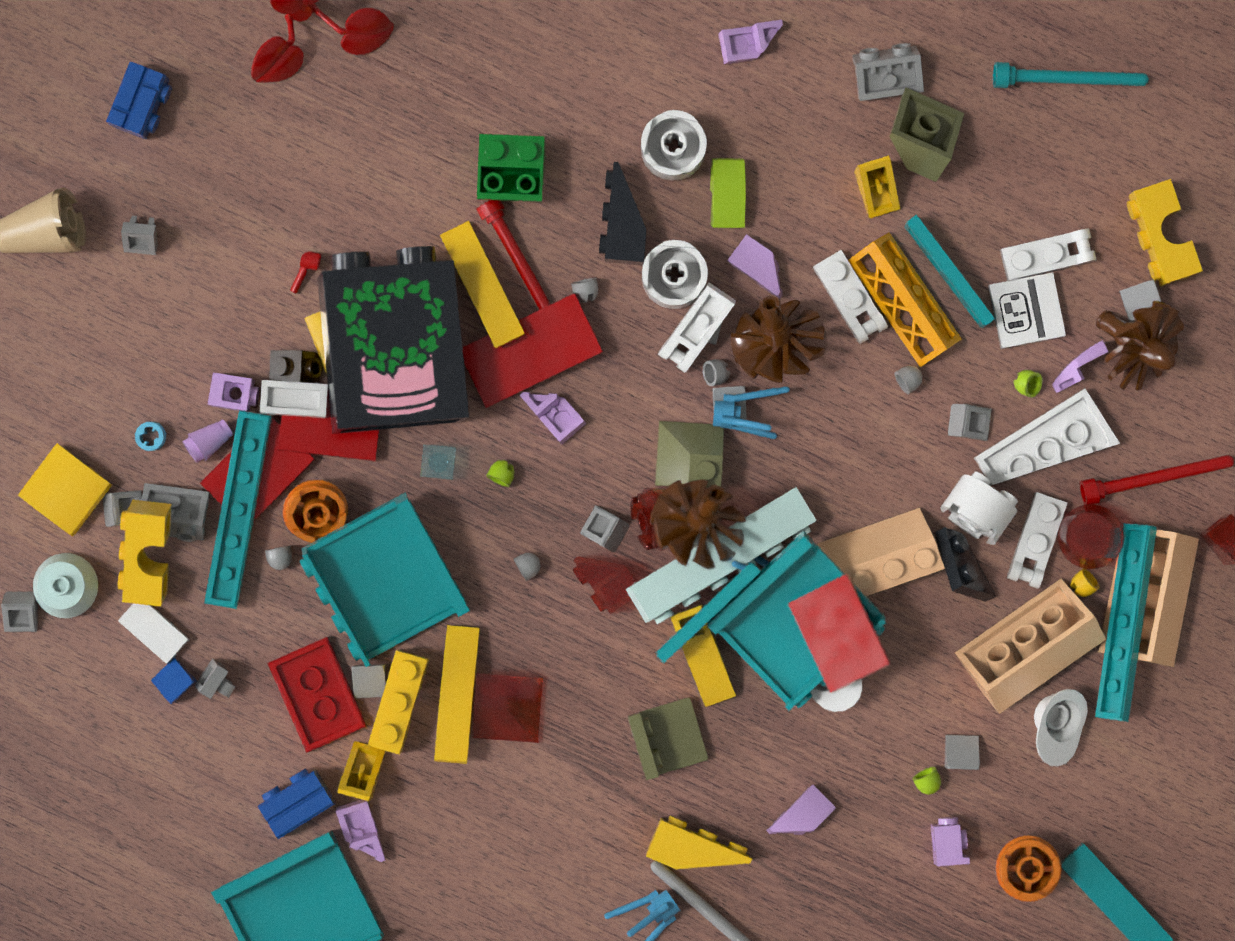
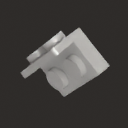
M899 43L893 45L892 49L879 51L878 48H865L860 50V54L852 55L860 101L902 95L906 87L916 92H924L921 54L916 46H911L909 43Z
M144 484L141 501L172 504L169 536L177 537L179 540L186 542L204 540V524L210 500L209 492Z

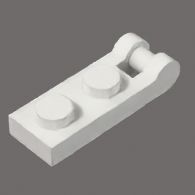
M1089 228L1001 249L1000 253L1007 281L1096 261L1095 250L1091 251L1089 239H1091ZM1076 243L1079 254L1070 256L1067 244Z
M842 250L813 266L814 271L859 344L868 340V335L875 331L881 332L888 328L885 319L876 308ZM866 311L870 320L861 325L856 317Z
M708 283L674 332L663 344L658 355L665 360L671 359L678 364L677 368L685 373L735 305L736 300L711 283ZM681 343L688 348V351L684 353L676 348V346Z
M1035 492L1008 571V579L1013 581L1020 579L1029 582V586L1039 589L1067 502ZM1025 558L1036 561L1033 570L1023 567Z

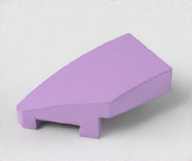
M782 20L760 22L749 27L721 30L719 32V39L724 64L757 59L783 25Z
M746 234L727 261L756 281L759 286L780 299L783 294L779 282V264L775 260V255Z
M1103 340L1080 353L1059 373L1052 383L1056 393L1083 380L1084 377L1079 367L1108 352Z
M529 392L520 394V397L561 445L586 424L564 397H559L558 394L540 395L530 394Z
M811 785L766 831L769 834L794 833V835L813 832L836 807L814 785Z
M361 799L336 807V814L345 841L350 843V847L375 857V860L379 862L385 861L384 851L369 802Z

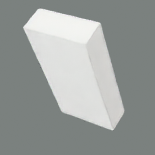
M262 380L260 414L326 418L328 384Z
M132 604L118 620L166 664L190 640L151 605Z

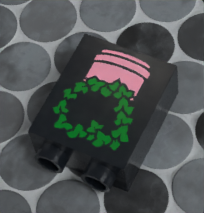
M434 246L396 250L397 265L371 267L370 252L367 251L331 255L332 270L321 271L318 276L317 284L332 434L460 423L469 418L454 260L436 261Z

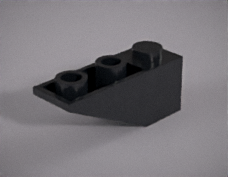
M614 162L613 170H606L605 189L611 190L610 202H603L602 221L608 222L607 235L600 234L599 254H605V262L643 266L647 230L619 162Z

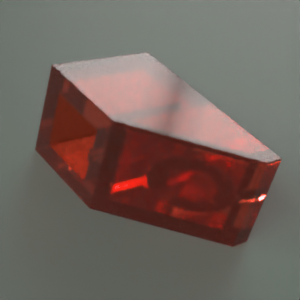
M1225 514L1202 532L1200 536L1224 565H1235V517L1232 514Z
M580 556L574 559L577 566L572 571L582 585L589 582L595 591L590 597L600 612L607 609L611 614L632 600L626 589L636 582L625 565Z

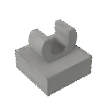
M132 216L129 222H123L121 236L124 252L156 255L158 240L154 218H149L148 224L137 223V216Z
M213 658L195 684L197 690L209 699L212 698L216 690L229 698L235 689L233 683L225 678L229 671L223 664Z

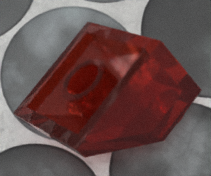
M477 673L473 738L538 743L543 678Z

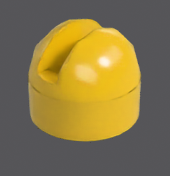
M1085 568L1081 569L1071 579L1070 586L1072 589H1075L1074 593L1079 597L1090 596L1100 588L1096 578Z

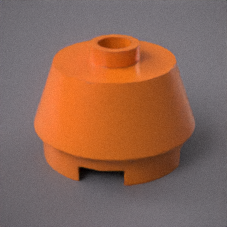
M307 480L298 484L288 494L283 505V519L287 528L298 538L310 543L344 526L348 515V504L343 492L334 484L323 480Z
M1021 836L1011 840L1002 848L996 861V876L1000 886L1008 895L1020 901L1032 902L1045 898L1056 888L1061 877V861L1057 851L1049 842L1036 836Z

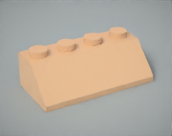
M920 508L817 543L830 559L845 574L850 576L852 582L866 596L945 569L935 539Z
M1157 530L1138 654L1139 661L1174 667L1199 542L1198 538L1163 530ZM1120 544L1102 630L1106 639L1114 592L1116 571L1118 565ZM1106 640L1100 643L1098 652H1105Z
M1060 579L956 651L955 654L983 695L1000 714L1105 641L1106 637L1095 616L1067 584Z

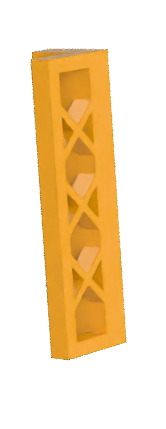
M890 232L876 239L848 259V262L919 367H922L962 340ZM870 254L876 263V273L867 271L860 259ZM882 282L891 285L895 291L894 300L884 296L881 291ZM900 309L910 313L913 318L912 327L903 324L900 319ZM919 336L927 338L934 349L926 356L918 346Z

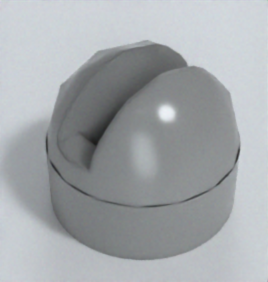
M588 278L571 283L573 293H576L580 302L586 303L588 299L590 301L596 299L598 295L596 278Z
M720 359L706 361L703 365L705 382L709 386L725 383L731 374L726 369L728 364Z
M905 366L894 373L897 383L906 394H910L918 389L922 383V373L915 366Z
M291 546L265 550L267 562L272 568L283 570L290 565L292 561Z
M524 553L513 559L526 581L535 577L540 571V560L533 553Z

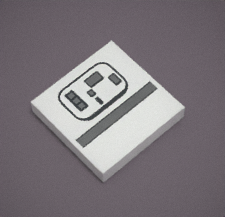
M1053 272L988 285L1001 349L1066 336Z

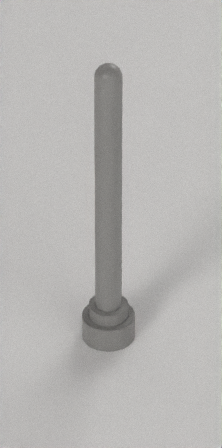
M658 861L651 863L652 872L731 941H751L667 866Z

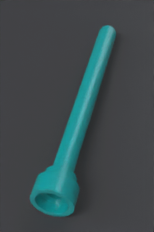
M995 62L993 67L994 88H1008V85H1014L1015 82L1145 86L1149 82V77L1145 73L1016 69L1015 66H1010L1009 62Z

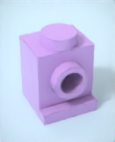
M213 372L208 405L250 412V406H257L259 387H254L255 380L251 378ZM234 388H240L242 392L238 400L231 398L230 394Z
M958 817L938 818L939 824H931L934 864L936 866L970 864V858L962 853V850L968 848L966 830L960 829Z

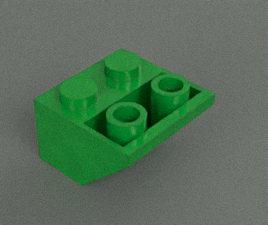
M479 134L477 200L542 202L545 136Z

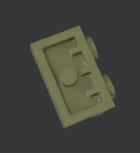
M684 698L627 715L646 780L708 759L690 698Z

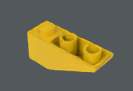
M703 604L670 616L676 633L703 608ZM706 623L682 646V650L704 705L708 707L735 697L736 694L714 634Z
M671 815L668 820L660 819L646 852V857L674 869L749 864L752 861V857L746 854L748 848L732 841L729 842L728 846L716 841L718 837L716 834L701 828L698 833L686 829L687 822Z

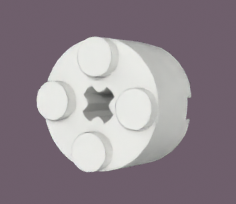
M669 110L657 115L645 126L641 138V154L645 166L654 175L665 180H681L690 177L701 166L706 152L707 140L702 126L694 116L679 110ZM672 139H677L678 146L682 147V149L677 148L675 152H670L669 146L665 145V143L670 144Z
M668 240L653 248L645 258L642 268V283L648 297L656 304L669 309L684 308L694 303L704 290L708 276L707 264L701 253L690 243L681 240ZM672 267H677L678 273L684 274V277H679L677 282H671V277L665 275V273L671 272Z
M975 471L972 476L963 475L940 509L943 513L949 510L951 514L948 518L971 536L977 539L981 535L987 536L989 539L986 543L995 545L1017 513L1015 505L1018 500L1004 490L999 493L989 486L991 481L979 472Z

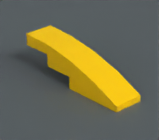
M467 221L440 234L495 349L524 336L525 333L470 222Z
M447 625L434 761L467 764L480 628Z

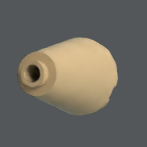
M64 187L56 189L0 219V251L2 253H74L82 250L79 247L84 246L86 241L84 219L81 212L75 213L72 204L77 203L71 191Z

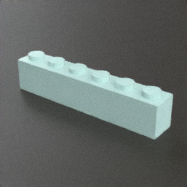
M797 487L745 517V523L737 522L729 527L743 531L744 542L741 547L726 535L717 534L719 540L736 553L731 560L721 562L715 546L707 540V546L715 564L714 569L708 570L693 561L697 549L695 547L692 549L687 566L681 565L675 559L625 589L645 623L654 619L656 624H659L673 615L671 608L682 602L683 606L687 607L702 598L699 594V591L710 586L713 591L727 583L729 580L726 575L737 569L732 566L733 561H738L745 565L750 563L756 565L755 557L765 553L768 558L784 548L781 542L790 536L796 539L803 531L807 534L811 532L808 525L817 520Z

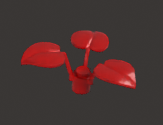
M269 0L275 11L286 14L284 18L287 22L289 37L286 41L283 37L274 36L262 44L252 63V79L256 82H277L288 79L298 72L302 66L304 54L299 46L293 45L295 42L293 21H306L310 18L312 12L337 33L344 35L340 43L341 47L345 52L353 55H364L383 45L391 35L394 23L378 9L362 8L352 13L346 20L345 28H342L316 6L315 3L318 0Z

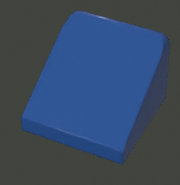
M173 658L151 679L152 683L170 704H174L197 682L176 658Z

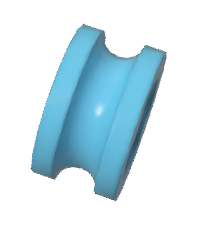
M145 422L137 428L135 441L141 449L155 451L165 444L166 431L159 423ZM148 427H153L152 432L157 431L159 434V438L154 439V445L152 446L148 445L149 441L144 442L142 435L147 434Z

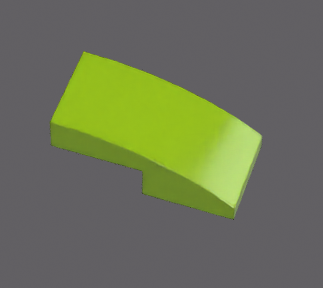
M712 158L710 225L712 228H745L744 158Z

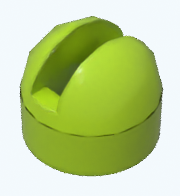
M1032 370L1020 371L1017 374V380H1014L1015 389L1022 395L1030 398L1035 397L1042 387L1043 379L1041 374Z
M506 460L496 461L492 464L486 476L501 486L510 487L515 475L514 466L510 463L508 464Z
M936 767L926 768L912 778L917 789L924 794H934L940 789L941 777Z

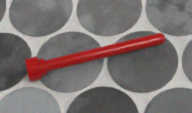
M489 200L476 208L482 221L486 220L488 225L492 224L539 310L551 305L503 219L505 214L502 210L505 207L500 200Z
M1225 455L1107 482L1095 481L1094 478L1081 480L1079 483L1080 493L1085 506L1098 504L1108 494L1230 468L1234 465V458L1230 455Z

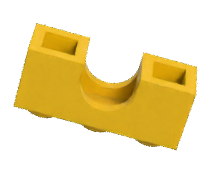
M1171 179L1133 191L1128 195L1130 201H1127L1128 212L1132 220L1137 219L1140 228L1137 236L1143 251L1147 250L1151 262L1148 263V268L1154 281L1158 280L1160 287L1202 272L1203 270L1192 240L1182 244H1173L1167 241L1162 234L1161 225L1164 218L1181 210Z
M132 500L127 511H122L120 530H125V541L122 540L120 543L119 560H124V569L120 570L118 576V590H123L122 602L162 606L167 595L169 564L151 560L145 554L144 548L147 546H165L170 535L172 504Z
M401 650L395 651L368 746L395 754L402 753L411 724L412 712L430 659Z

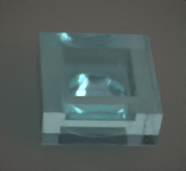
M423 444L420 477L453 480L456 447Z

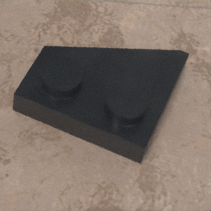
M946 527L934 532L951 590L984 602L996 597L965 536Z

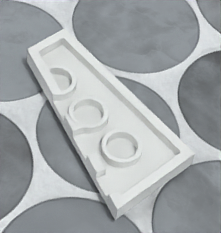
M1083 389L974 457L983 474L991 481L990 485H994L1120 444L1087 390Z

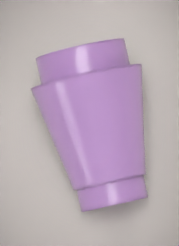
M222 419L219 422L187 434L188 438L182 442L194 461L198 463L203 459L207 461L233 436V433Z

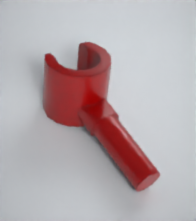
M309 251L302 255L298 274L290 288L291 292L297 294L307 275L308 269L318 271L322 257L320 253Z

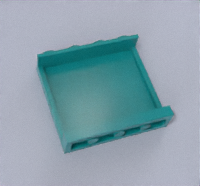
M406 492L302 548L303 559L300 560V564L308 578L314 575L319 584V587L315 588L320 600L324 606L330 603L335 612L331 618L340 634L346 631L351 640L347 646L356 661L362 659L366 667L370 665L369 660L452 614L456 613L460 617L470 611L463 594Z
M805 531L769 562L754 579L707 622V626L714 634L719 633L786 703L785 708L788 711L795 705L798 708L802 707L812 697L810 691L819 683L822 686L826 685L788 603L845 575ZM853 583L879 637L885 630L883 625L886 623V617Z
M332 830L211 892L216 904H221L239 941H379L384 937V933Z

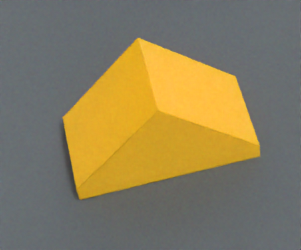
M889 155L857 165L854 174L869 219L899 210L900 205Z
M354 741L337 793L370 801L375 792L385 750Z

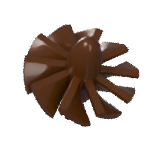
M767 296L762 299L764 303H759V308L752 316L747 312L741 316L736 332L731 333V347L736 364L739 363L746 374L753 379L760 375L770 381L781 383L783 382V374L804 375L810 369L795 355V351H800L809 361L815 360L825 353V348L804 345L799 342L807 338L824 340L826 332L823 325L808 331L798 330L802 324L820 318L818 312L813 310H804L796 320L789 322L788 317L800 304L798 300H792L780 305L777 297Z
M1157 300L1153 301L1151 307L1136 309L1132 312L1136 322H1125L1111 311H1103L1097 318L1096 327L1115 338L1118 346L1105 357V362L1108 363L1115 357L1122 355L1107 378L1112 381L1113 378L1124 371L1119 387L1125 390L1138 371L1135 390L1139 391L1143 387L1148 366L1153 368L1157 378L1162 375L1164 370L1172 369L1176 365L1174 355L1178 351L1177 334L1184 330V324L1178 316L1179 311Z
M681 480L675 481L659 495L651 513L650 524L655 525L658 546L661 549L668 546L676 560L684 566L688 564L692 549L697 546L693 561L709 570L714 569L715 564L707 546L706 540H708L715 546L721 562L731 560L736 553L723 544L717 534L726 535L740 547L744 542L742 530L726 528L718 522V520L746 522L745 516L731 505L720 510L722 504L733 496L725 492L718 485L706 488L707 480H695L684 484L681 483Z

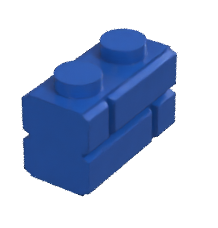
M130 61L106 122L114 128L147 139L148 134H154L158 127L160 116L156 114L160 104H166L172 91V86L168 85L170 79L165 74Z
M305 768L289 778L292 783L289 787L281 791L279 786H276L261 796L264 802L258 805V808L277 839H280L336 804V800L317 770L309 773Z

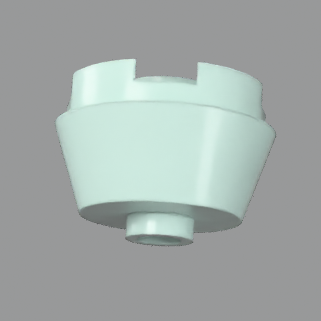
M61 553L51 556L40 565L34 576L33 591L38 604L44 611L55 617L72 618L84 613L95 601L98 592V578L95 570L87 560L76 554Z

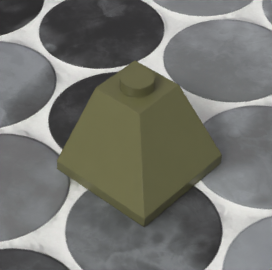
M907 87L903 91L889 137L906 169L937 182L952 158L964 113Z
M659 421L655 486L669 487L678 480H681V483L684 484L702 479L708 481L706 488L712 485L721 486L724 428L713 426V424Z

